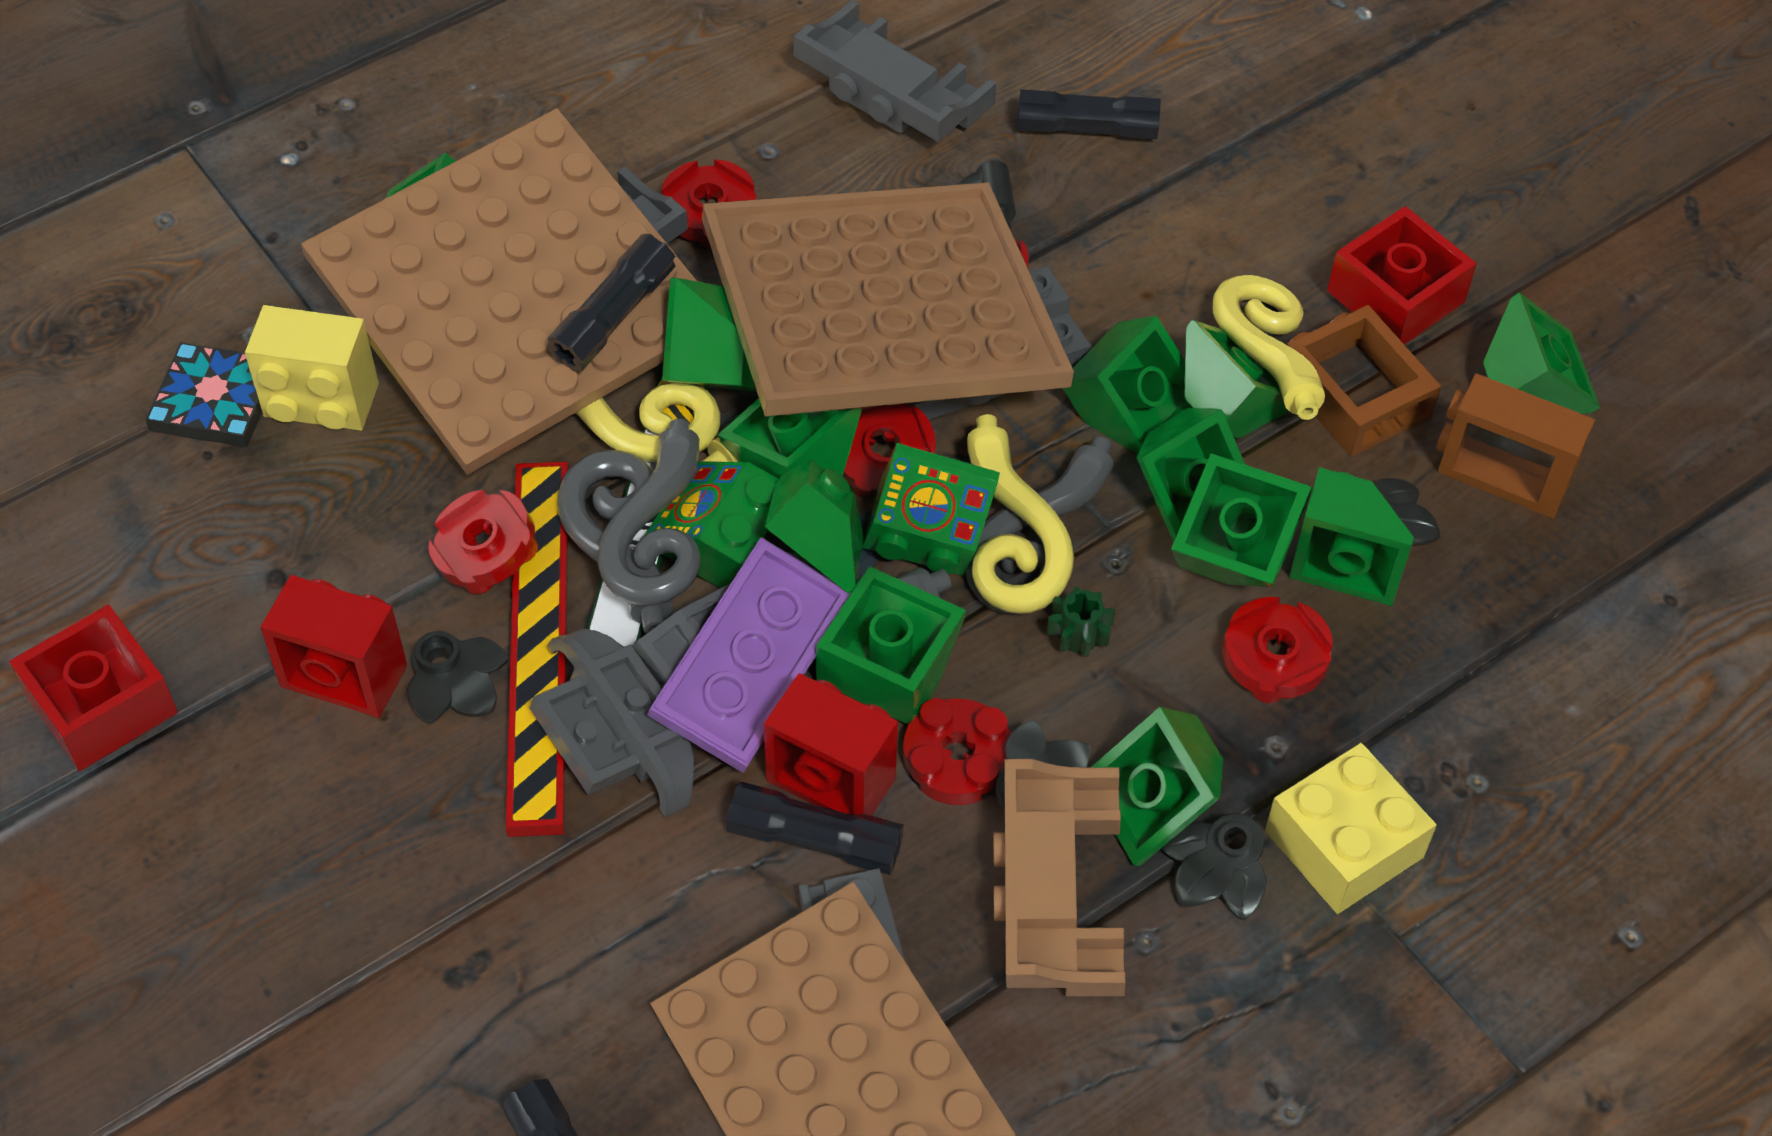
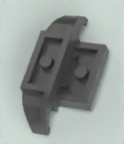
M579 629L553 638L547 646L552 654L561 651L566 655L574 666L570 681L534 696L529 709L588 796L636 774L640 782L649 778L652 779L660 798L659 809L665 818L688 807L694 776V756L690 741L647 716L649 709L662 691V688L632 645L624 647L612 637L590 629Z

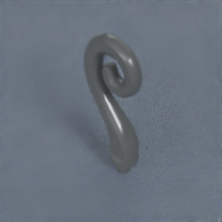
M684 419L672 420L669 424V429L660 434L658 438L657 463L654 471L615 513L604 530L599 543L598 567L603 581L615 596L631 604L642 606L656 605L677 597L692 585L700 569L701 558L699 548L691 535L672 528L657 529L640 538L634 551V561L639 568L644 570L652 567L657 556L660 554H675L677 560L669 570L659 575L642 576L632 572L626 562L629 545L636 534L648 521L687 488L697 470L700 439L690 429V424Z
M1096 436L1092 439L1090 445L1078 447L1063 475L1049 486L1036 491L1056 512L1058 517L1079 509L1099 493L1114 466L1113 459L1109 455L1112 444L1108 439ZM1004 507L985 521L977 550L990 538L1001 534H1016L1030 526L1008 508ZM1030 541L1037 552L1038 563L1036 568L1039 569L1041 575L1045 567L1044 545L1038 541ZM974 554L965 571L968 585L978 601L987 608L999 613L1016 614L993 607L982 598L972 577ZM1009 558L1001 560V566L1005 572L1010 574L1019 570L1015 560Z
M620 450L594 452L583 457L570 467L561 482L557 501L560 521L577 546L596 562H598L599 543L604 530L589 517L585 504L586 494L597 481L609 477L625 478L633 483L634 491L625 497L614 496L612 491L605 486H599L595 489L592 498L595 509L602 517L611 520L620 507L652 474V470L647 463L635 454ZM629 545L626 562L632 572L642 576L661 574L655 563L647 570L639 568L634 561L635 548ZM672 599L647 606L628 603L632 619L643 624V630L646 634L669 618L673 612Z

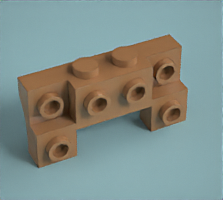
M1005 759V832H994V867H1005V886H994V921H1006V988H1066V996H1125L1124 928H1077L1075 835L1120 834L1119 768L1065 767L1044 763L1035 759Z

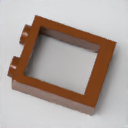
M1369 305L1350 314L1342 313L1336 316L1330 323L1314 331L1297 334L1287 343V346L1302 354L1316 369L1325 393L1324 403L1318 409L1316 418L1350 457L1432 418L1441 385ZM1356 345H1359L1396 386V389L1359 407L1352 402L1319 364Z
M1475 373L1467 392L1457 389L1448 408L1446 418L1454 421V423L1446 422L1436 445V450L1444 452L1438 473L1554 519L1571 483L1596 419ZM1470 424L1555 456L1551 469L1468 437L1467 433Z

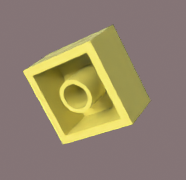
M263 305L245 350L263 416L281 422L296 421L323 425L330 429L346 428L362 431L379 385L364 319Z
M1361 742L1276 796L1272 803L1265 832L1338 915L1423 859L1437 824Z

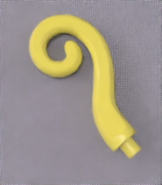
M1242 275L1224 280L1213 296V314L1220 328L1237 346L1275 378L1286 409L1304 420L1314 418L1325 399L1323 386L1316 369L1302 354L1266 334L1279 335L1296 331L1303 318V307L1300 301L1281 284L1260 276ZM1249 300L1243 314L1239 302ZM1262 302L1273 306L1279 312L1269 310L1262 304Z
M668 382L650 390L642 399L639 408V416L643 426L652 433L659 435L647 434L631 428L612 411L603 398L598 399L575 414L614 450L635 454L645 462L657 463L658 438L663 431L669 429V424L672 421L671 416L663 413L665 408L670 405L680 404L694 411V420L690 424V429L700 439L699 452L707 448L710 442L717 437L721 413L714 397L699 385Z
M989 414L981 415L976 419L977 428L972 430L967 437L970 462L973 465L1000 472L993 497L1025 521L1039 536L1045 550V567L1041 575L1030 583L1024 585L1004 583L996 576V563L1006 558L1013 559L1021 571L1029 573L1035 570L1038 557L1035 548L1027 539L1014 534H1001L990 538L978 548L973 559L972 577L982 598L993 607L1016 614L1033 613L1047 607L1053 602L1054 597H1059L1065 589L1073 569L1074 553L1072 541L1066 527L1056 512L1014 471L1011 462L1008 434L1004 429L997 427V418Z

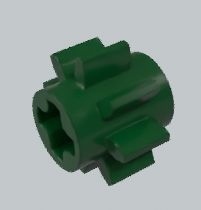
M1074 587L1073 592L1068 594L1065 599L1054 597L1052 605L1053 615L1049 616L1047 633L1051 635L1059 634L1060 650L1062 652L1068 649L1075 653H1082L1086 657L1089 656V651L1094 649L1097 644L1106 647L1109 645L1110 628L1114 625L1115 609L1104 608L1100 591L1094 593Z

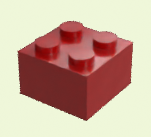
M1404 206L1336 252L1327 292L1351 312L1369 305L1405 345L1465 303L1477 263L1409 208Z
M290 575L260 626L280 687L380 718L408 666L392 605H388L384 600L374 595L364 594L359 596L337 589L334 585L322 579L310 581Z
M109 604L9 660L10 666L26 698L79 772L178 713L164 677Z
M798 673L764 722L766 781L816 806L850 815L866 814L872 816L896 779L898 721L893 719L879 706L873 704L864 705L842 694L836 686L827 681H815Z

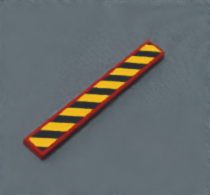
M568 462L516 463L515 496L521 500L533 518L535 524L534 537L538 543V551L530 561L523 563L513 573L506 797V831L508 837L565 835L566 762L529 708L534 696L567 682L566 655L561 651L552 654L547 645L553 638L567 634L569 535L560 521L557 501L561 482L569 470Z

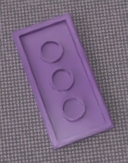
M760 538L652 704L647 716L744 773L764 741V722L797 674H806L816 657V645L852 591L847 593L827 576L765 539Z

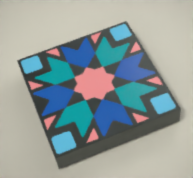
M180 342L145 419L149 431L247 447L262 409L245 353Z

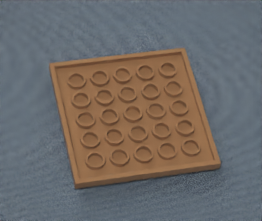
M557 108L301 243L303 255L348 316L364 319L369 344L467 475L663 363L670 278L697 281L676 256L674 258L676 267L654 292L647 294L608 337L603 349L583 371H572L568 366L556 360L548 349L549 342L547 338L570 312L580 308L616 268L619 258L641 234H652L659 241L666 243Z
M989 182L703 204V225L765 416L1071 387L1074 370Z

